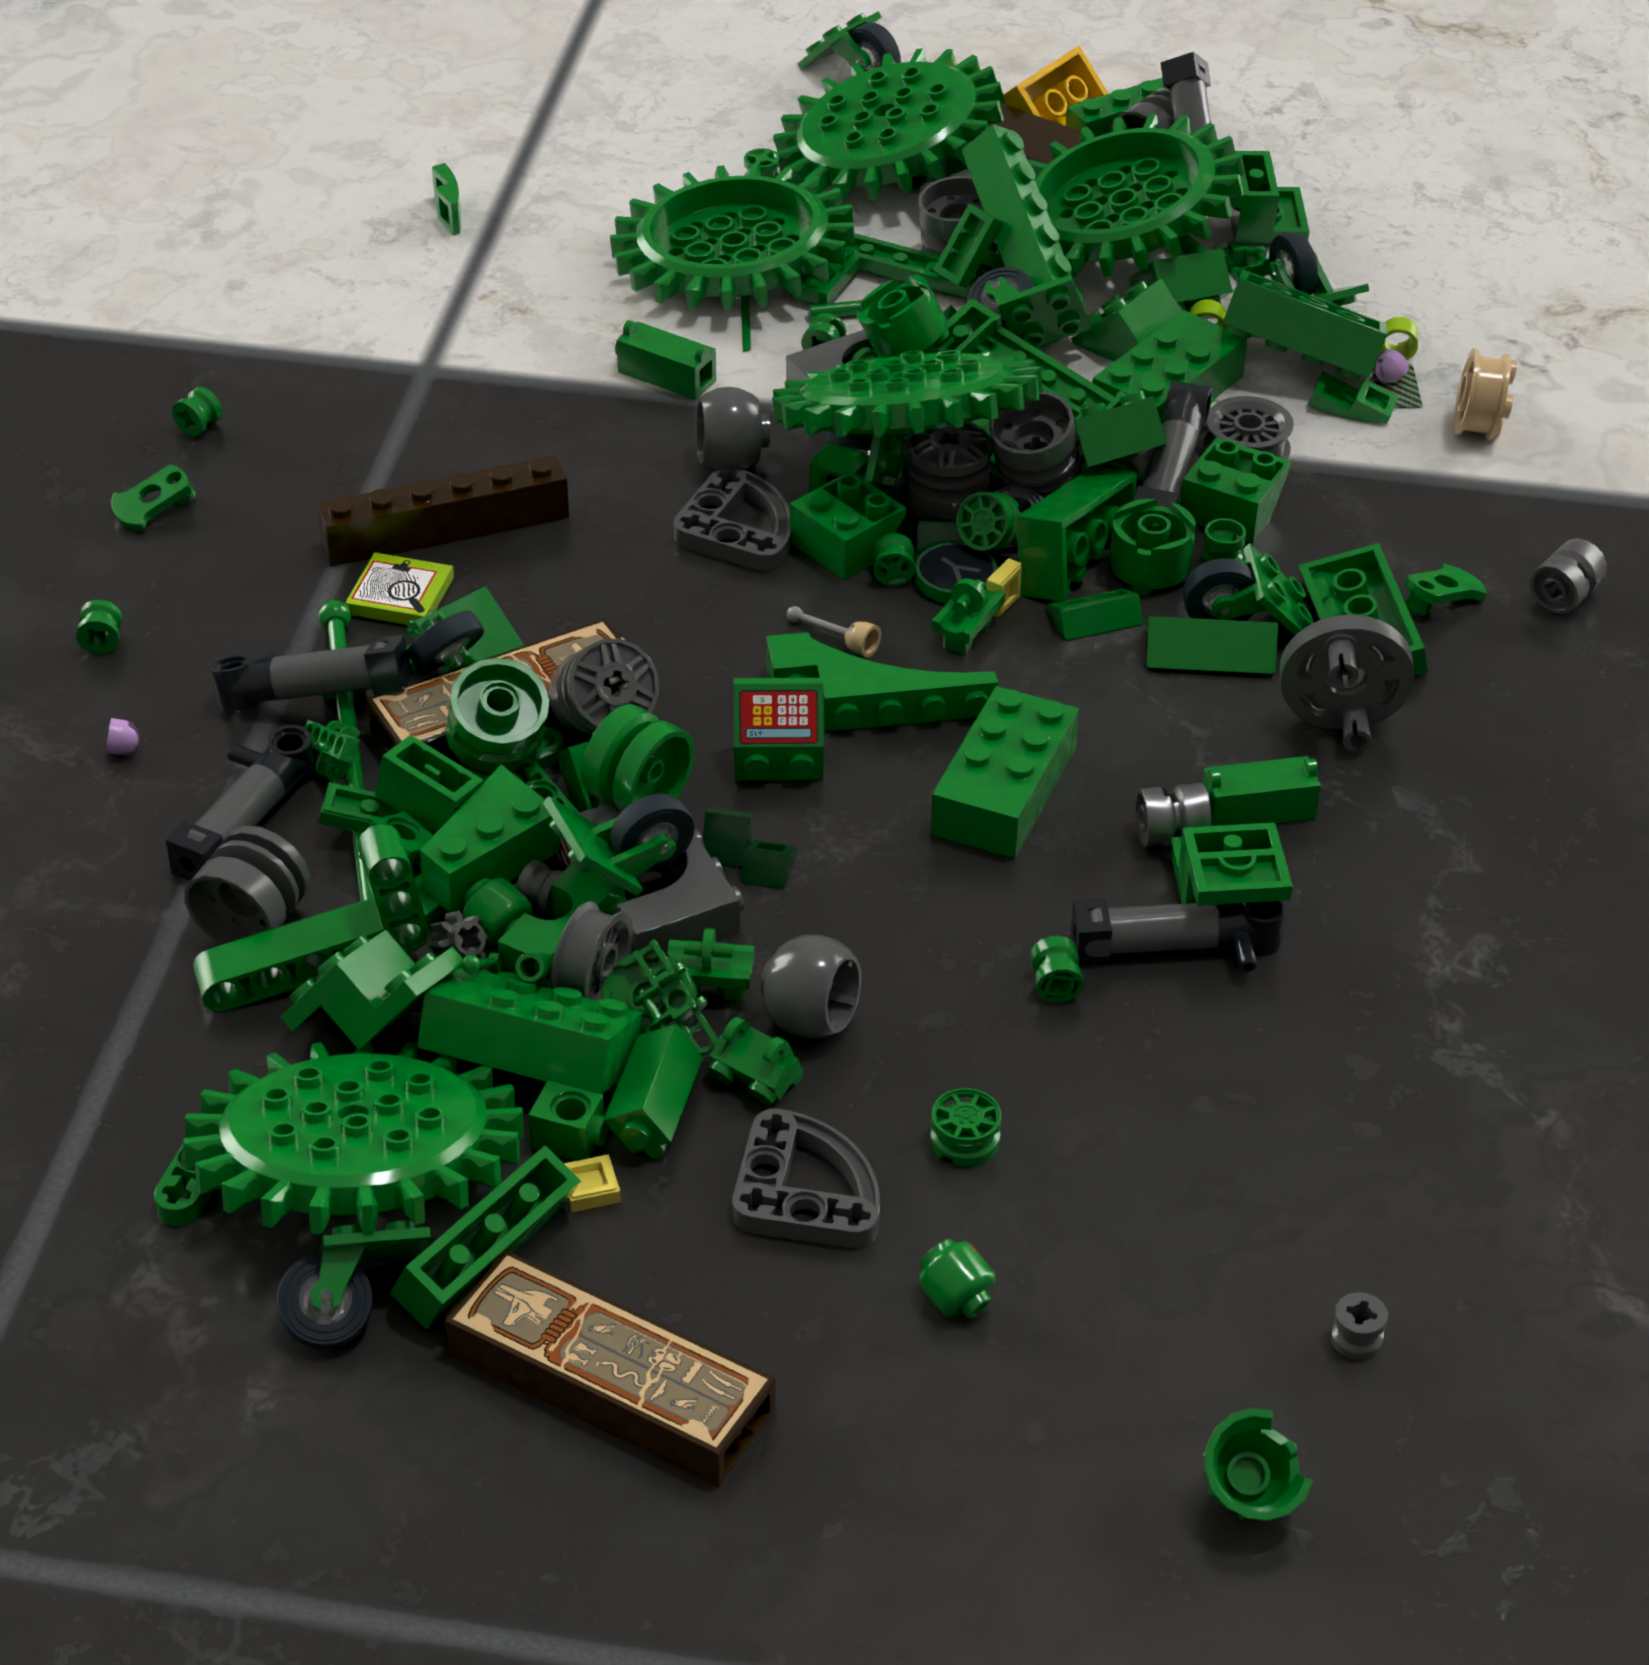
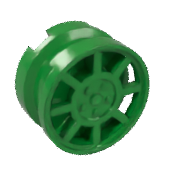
M978 492L970 495L963 501L957 513L956 524L961 539L970 548L980 551H999L1011 547L1016 542L1014 526L1019 515V504L1011 496L1004 493ZM977 499V500L971 505V507H970L969 504H970L973 500ZM967 510L968 513H967V517H966V523H963L964 514H965V511Z
M959 1088L942 1094L933 1104L931 1112L930 1142L935 1154L940 1159L944 1156L953 1160L952 1165L961 1167L981 1165L993 1158L1000 1145L1002 1114L999 1104L989 1094L972 1088ZM970 1097L973 1099L971 1102H961L959 1098ZM950 1100H953L954 1104H951L947 1107L942 1106L944 1103Z

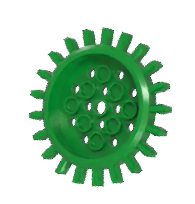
M923 48L916 49L910 62L895 63L891 53L883 55L881 67L866 72L858 63L851 65V78L838 84L826 77L821 80L825 94L820 99L801 95L797 100L802 114H785L781 117L785 132L773 135L777 149L776 153L779 154L780 172L785 167L792 168L795 185H799L812 176L817 175L821 177L822 192L830 185H832L833 189L839 188L842 194V202H844L854 187H865L869 201L877 200L880 186L897 182L901 190L907 193L911 191V178L924 172H928L936 180L944 178L942 162L951 157L966 163L961 150L968 145L967 142H972L989 127V124L1002 123L1004 120L1000 105L1005 104V99L1000 81L997 82L994 69L989 66L981 70L977 56L973 54L957 64L953 49H946L934 62H927Z
M1150 113L1143 128L1127 129L1123 118L1119 117L1114 119L1113 132L1095 137L1088 127L1081 128L1082 143L1070 149L1056 141L1052 142L1049 145L1053 161L1049 164L1028 159V163L1035 171V181L1039 192L1047 202L1048 207L1046 210L1051 223L1059 233L1060 238L1058 241L1063 254L1071 264L1072 277L1078 275L1087 261L1099 262L1103 277L1112 275L1115 260L1132 257L1140 270L1148 268V253L1164 247L1175 258L1181 256L1182 251L1179 238L1187 233L1205 240L1209 239L1211 231L1206 216L1230 219L1233 214L1229 198L1243 197L1244 194L1240 178L1245 176L1240 153L1236 154L1233 139L1230 135L1218 140L1215 125L1210 122L1192 134L1189 117L1186 115H1182L1169 129H1160L1157 114Z
M752 164L747 176H729L724 165L717 166L714 179L700 182L690 172L683 173L684 187L676 191H672L657 183L653 185L655 204L633 198L629 201L631 217L616 216V235H610L612 257L615 258L618 276L630 274L632 290L637 292L654 284L656 302L661 304L678 291L686 293L687 308L689 310H695L703 297L720 298L724 311H732L735 297L754 295V298L761 307L767 306L769 304V291L781 286L795 297L802 295L800 277L803 275L825 283L829 280L828 262L845 265L848 261L846 246H855L856 242L853 207L851 204L842 205V194L839 188L822 193L821 177L817 175L812 176L799 185H795L793 169L790 167H785L775 178L762 177L759 164Z
M919 350L901 353L900 356L872 358V360H854L846 364H838L837 368L826 372L811 371L806 373L807 380H787L784 382L785 388L773 390L772 404L775 423L783 422L784 429L786 430L804 427L805 434L807 435L822 431L835 432L836 437H845L849 434H873L874 437H880L884 434L924 433V430L948 426L955 428L963 427V423L980 418L997 419L999 410H1023L1024 402L1038 401L1039 392H1043L1041 367H1035L1034 360L1032 359L1017 361V355L1014 354L993 358L990 357V352L986 351L978 354H966L958 350L924 354V351Z
M407 1041L397 1055L375 1054L372 1043L369 1042L360 1050L356 1047L355 1054L330 1056L322 1042L314 1043L311 1047L310 1060L293 1065L289 1064L277 1053L267 1055L268 1075L260 1079L238 1069H233L228 1072L230 1094L204 1089L200 1093L201 1114L186 1113L185 1116L186 1138H183L186 1170L195 1169L196 1186L200 1194L222 1188L223 1211L229 1214L257 1200H261L263 1226L270 1228L274 1227L291 1210L306 1213L309 1216L311 1234H322L330 1221V1216H357V1221L363 1233L375 1232L378 1213L402 1209L415 1225L425 1223L424 1201L436 1196L459 1209H463L469 1206L468 1181L492 1188L501 1184L500 1162L517 1164L520 1159L519 1139H524L522 1107L515 1108V1090L512 1084L493 1087V1069L485 1065L460 1074L459 1058L444 1054L432 1063L418 1060L417 1042Z

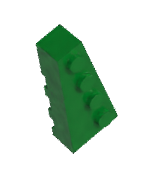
M1092 466L1017 516L1014 526V537L1018 543V562L1021 563L1022 567L1020 596L1064 602L1071 594L1070 587H1068L1071 582L1080 583L1087 574L1086 567H1084L1090 559H1099L1104 553L1107 538H1111L1112 524L1116 518L1117 511L1123 505L1134 501L1137 491V475L1135 471Z

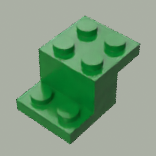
M1235 151L1236 154L1240 153L1245 176L1240 177L1244 191L1243 197L1229 198L1233 214L1230 221L1235 243L1249 245L1272 243L1275 237L1288 232H1300L1308 240L1310 231L1300 187L1277 186L1270 151Z
M1275 822L1186 827L1182 829V837L1170 838L1169 852L1182 904L1197 903V906L1291 900L1293 885Z
M384 930L371 940L364 934L342 953L338 951L317 969L320 974L314 980L310 978L289 996L294 1004L280 1018L293 1032L325 1010L358 1050H360L408 1015L424 1000V993L451 975L461 966L463 958L451 947L437 958L432 952H429L415 964L387 930Z

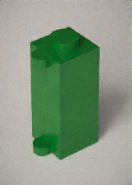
M627 320L625 322L623 334L616 340L615 345L619 373L697 400L716 382L715 348L638 321Z
M1308 756L1204 768L1202 783L1209 797L1211 826L1273 822L1277 824L1316 819L1321 785L1317 778L1318 767L1315 758L1309 759Z
M676 1024L637 1036L603 1120L631 1153L644 1150L647 1155L653 1158H661L664 1155L667 1147L666 1143L672 1141L701 1065L703 1056Z

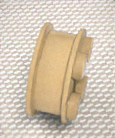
M1471 349L1458 387L1453 421L1454 434L1461 435L1463 430L1484 433L1485 439L1489 441L1493 440L1494 437H1499L1503 418H1509L1513 405V395L1507 393L1509 384H1512L1515 378L1517 361L1511 360L1510 355L1503 354L1500 359L1480 356L1478 349Z

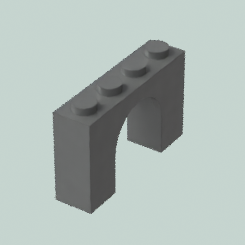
M605 804L578 814L596 825H601L617 818L621 811L616 805ZM666 822L655 824L651 829L639 836L637 843L643 844L661 835L666 830L668 824ZM694 829V836L687 850L677 860L666 866V868L673 870L680 876L675 883L662 890L617 904V913H628L633 923L631 954L637 949L640 951L648 946L649 942L653 939L657 941L662 951L667 954L669 940L703 942L705 928L716 930V941L739 934L740 913L744 912V902L739 889L736 886L731 887L724 877L719 860L716 857L711 858L707 853L702 836L697 829Z

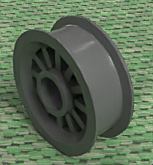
M1237 396L1219 401L1210 408L1206 423L1209 432L1204 438V451L1218 437L1224 440H1233L1240 445L1262 452H1270L1284 459L1289 458L1291 446L1287 438L1293 431L1294 422L1290 413L1281 405L1260 397Z
M592 901L581 904L568 920L557 944L551 968V989L558 987L573 988L580 991L582 997L597 1001L601 1000V988L605 979L607 980L609 974L613 971L612 968L620 959L631 954L633 923L630 915L625 912H618L613 916L602 913L598 905Z

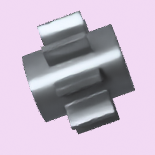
M455 911L446 913V922L441 921L431 924L430 927L434 933L431 943L427 947L432 949L437 957L453 947L462 958L472 954L480 959L486 957L483 949L488 936L478 924L479 917L477 915L463 919L462 913Z

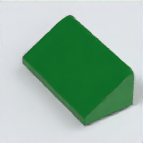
M1123 588L1069 599L1064 602L1049 603L1046 606L1047 613L1061 636L1067 640L1138 626L1143 622L1139 594Z

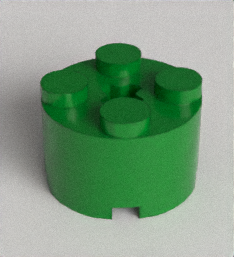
M909 275L910 282L899 284L897 279H893L871 291L862 300L863 311L862 313L857 311L856 316L878 357L900 356L901 353L907 351H923L931 345L944 341L948 337L949 331L946 327V317L926 278L919 275Z
M1157 499L1135 500L1120 507L1112 524L1109 565L1112 572L1120 580L1130 584L1133 592L1141 595L1151 594L1155 589H1163L1179 583H1185L1187 577L1191 574L1196 522L1192 514L1184 507L1170 502V508L1157 506Z

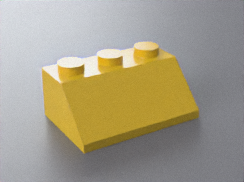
M1078 45L1003 95L1005 99L1004 105L1066 126L1068 106L1081 103L1085 99H1094L1109 93Z

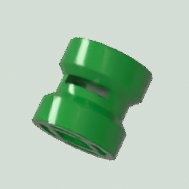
M1226 518L1215 519L1209 522L1204 532V543L1206 546L1202 551V564L1217 559L1242 561L1243 551L1241 549L1245 545V527L1238 521Z
M1050 936L1037 942L1031 950V963L1035 971V985L1038 995L1045 1001L1052 1003H1063L1074 999L1082 991L1084 983L1082 971L1078 966L1079 955L1075 943L1063 936Z

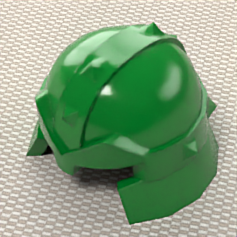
M1249 1408L1230 1414L1214 1428L1206 1445L1205 1453L1202 1454L1205 1459V1477L1209 1487L1208 1495L1215 1498L1223 1508L1236 1514L1240 1521L1244 1518L1269 1521L1289 1515L1305 1501L1314 1482L1309 1478L1299 1475L1298 1449L1295 1443L1272 1429L1273 1410Z

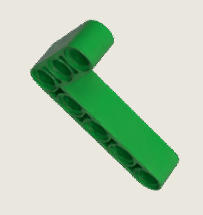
M376 825L363 832L358 840V849L373 898L213 947L199 954L193 963L202 1002L206 1008L212 1011H227L297 989L310 978L314 980L320 974L317 969L338 951L342 953L364 934L371 940L384 930H387L407 954L424 946L429 939V928L413 871L398 830L391 825Z

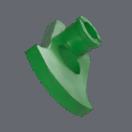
M169 464L134 488L122 493L114 492L111 506L116 518L124 527L136 531H145L146 524L151 518L173 504H187L184 497L187 495L191 501L195 497L196 491L185 472L181 468ZM154 491L161 492L156 500L148 503L142 502L147 494Z
M1446 563L1442 564L1440 570L1408 575L1405 581V586L1410 591L1405 604L1408 610L1419 615H1426V613L1429 615L1432 611V605L1463 599H1474L1483 602L1486 596V588L1480 580L1472 574Z

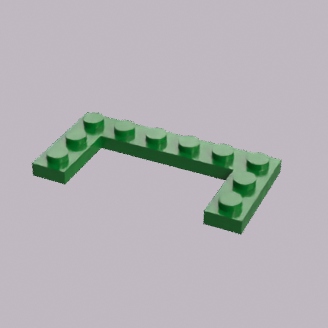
M855 233V246H846L847 263L842 265L828 262L829 280L825 283L803 275L800 277L802 295L797 297L793 295V298L807 301L812 305L831 303L858 270L904 282H910L909 275H919L926 278L931 289L941 291L946 295L968 298V293L975 281L992 269L979 266L966 290L934 271L941 256ZM991 299L989 307L996 309L998 306L995 299Z

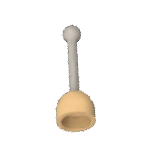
M797 606L790 607L787 611V619L792 623L802 621L844 636L847 648L865 658L871 657L880 644L881 629L875 624L858 621L851 624L847 629L807 615Z

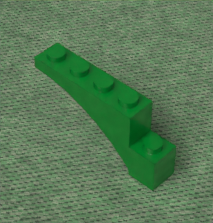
M809 632L767 636V673L769 678H823L824 732L976 718L994 688L998 686L995 671L960 673L901 668L844 653L812 639Z

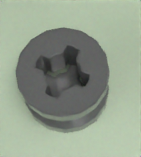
M533 860L521 872L516 889L528 899L531 905H538L542 913L553 916L551 884L563 871H550L546 863Z
M1361 1292L1350 1293L1340 1298L1335 1307V1322L1331 1330V1342L1334 1348L1341 1355L1350 1359L1365 1360L1374 1357L1383 1347L1384 1330L1388 1321V1311L1384 1303L1373 1295Z

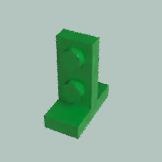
M969 203L939 258L934 271L957 286L967 290L981 263L994 269L1005 267L998 246L993 241L1003 222Z

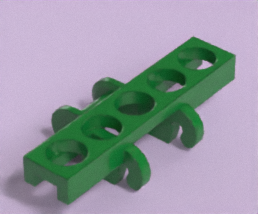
M1228 242L1227 247L1223 248L1228 272L1237 282L1242 270L1262 277L1269 275V258H1266L1267 250L1263 246L1237 248L1233 242ZM1215 245L1214 250L1221 249V247L1219 245Z
M308 719L305 728L312 735L313 748L319 750L314 765L316 773L331 781L342 779L349 763H352L360 740L353 737H358L360 731L353 726H346L337 720L331 721L327 726Z
M653 939L645 948L640 951L637 949L633 952L634 957L652 984V987L646 991L643 989L638 991V996L634 999L633 1003L635 1006L643 1005L651 1017L650 1031L667 1027L666 1024L674 1020L694 1047L704 1056L713 1050L718 1040L700 1011L708 1002L704 996L697 998L695 1001L693 1000L680 979V976L686 971L685 965L678 963L673 968L657 941ZM650 952H656L661 960L660 965L656 968H649L644 960L645 956ZM673 981V983H672V985H671L670 987L663 988V987H665L666 985H668L669 983H671V982ZM675 991H682L686 995L685 1004L679 1008L669 1005V997ZM658 995L669 1010L662 1015L652 1001ZM695 1014L698 1023L691 1028H687L683 1021ZM701 1030H705L711 1039L710 1044L703 1048H700L694 1040L695 1034Z

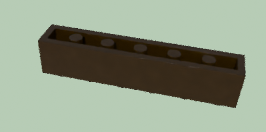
M556 456L538 457L531 461L511 465H498L491 469L470 473H457L450 477L430 481H417L410 485L390 489H377L370 493L350 497H337L330 501L316 503L321 544L330 567L371 559L374 552L390 555L569 518L567 477Z

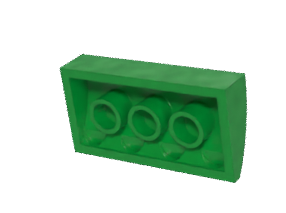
M1379 543L1298 565L1299 572L1319 620L1340 615H1362L1381 620L1395 628L1407 641L1412 653L1414 676L1428 673L1425 647Z

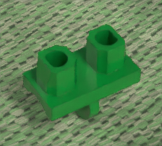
M960 579L952 587V598L933 618L931 630L943 634V647L959 654H966L972 647V640L980 631H986L992 623L994 614L1005 603V592L1000 590L987 591L984 589V583L980 580Z
M705 928L703 942L669 940L668 955L675 957L687 967L697 987V994L700 992V986L718 987V995L724 1000L740 1001L743 998L745 989H750L755 946L716 943V930L712 928Z

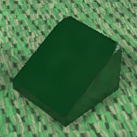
M922 517L918 522L917 552L922 553L927 548L940 543L959 542L957 519Z
M706 807L703 828L705 850L711 858L716 857L721 866L742 868L744 850L752 843L751 813Z
M754 840L744 850L742 882L779 889L785 888L796 858L797 848L793 845Z

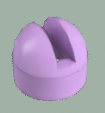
M1388 349L1381 354L1374 365L1375 376L1383 383H1395L1409 370L1404 356L1393 349Z
M111 718L106 753L128 755L136 749L140 736L138 729L133 723Z

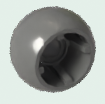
M736 387L716 388L700 397L696 412V445L699 463L713 472L717 469L738 468L746 471L758 464L761 448H769L771 435L769 414L761 413L758 398L752 393Z
M807 934L788 940L777 949L763 969L760 986L762 996L764 997L765 1009L771 1020L787 1034L798 1038L819 1040L841 1032L851 1021L859 1001L861 969L858 959L840 941L827 936Z

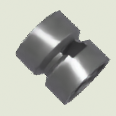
M1578 538L1568 540L1532 573L1530 590L1534 599L1546 610L1557 614L1569 613L1605 579L1607 562L1603 553L1589 541Z
M1203 783L1177 785L1172 793H1169L1164 786L1137 790L1135 800L1136 824L1143 847L1169 845L1170 838L1182 837V829L1186 827L1211 826L1210 802Z

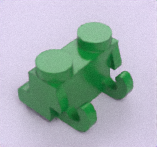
M734 1017L726 1026L723 1035L721 1034L709 1055L711 1063L707 1067V1071L722 1083L731 1085L737 1079L749 1085L747 1088L748 1093L761 1103L769 1106L773 1104L775 1099L780 1101L791 1084L797 1086L804 1076V1071L798 1058L793 1056V1051L787 1041L779 1037L772 1038L750 1027L748 1022L740 1017Z

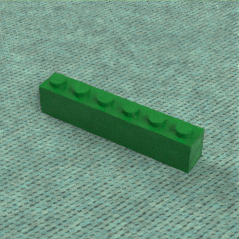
M992 124L961 151L984 211L1003 222L995 236V241L1005 267H1013L1025 272L1032 280L1034 287L1071 275V264L1061 249L1058 241L1060 238L1059 233L1049 218L1046 210L1048 207L1047 202L1039 192L1035 181V171L1028 163L1023 150L1024 143L1022 138L1014 130H1008ZM1076 287V289H1077V291H1078V294H1079V296H1080V298H1081V301H1082V303H1083V302H1084L1083 295L1081 294V292L1079 291V289Z

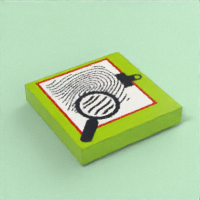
M374 552L345 603L353 616L407 625L408 621H416L428 615L430 610L438 608L454 578L453 566Z

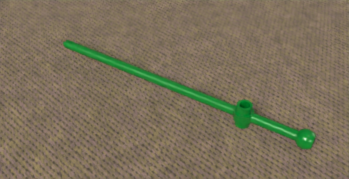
M327 601L319 608L318 621L322 628L328 631L330 650L347 648L345 629L350 625L351 611L346 603L342 601ZM367 690L322 695L324 702L336 700L339 721L346 726L357 728L354 706L355 696L367 694ZM359 745L351 764L349 763L345 773L346 786L365 790ZM352 831L360 901L373 898L362 859L359 858L358 840L362 833Z

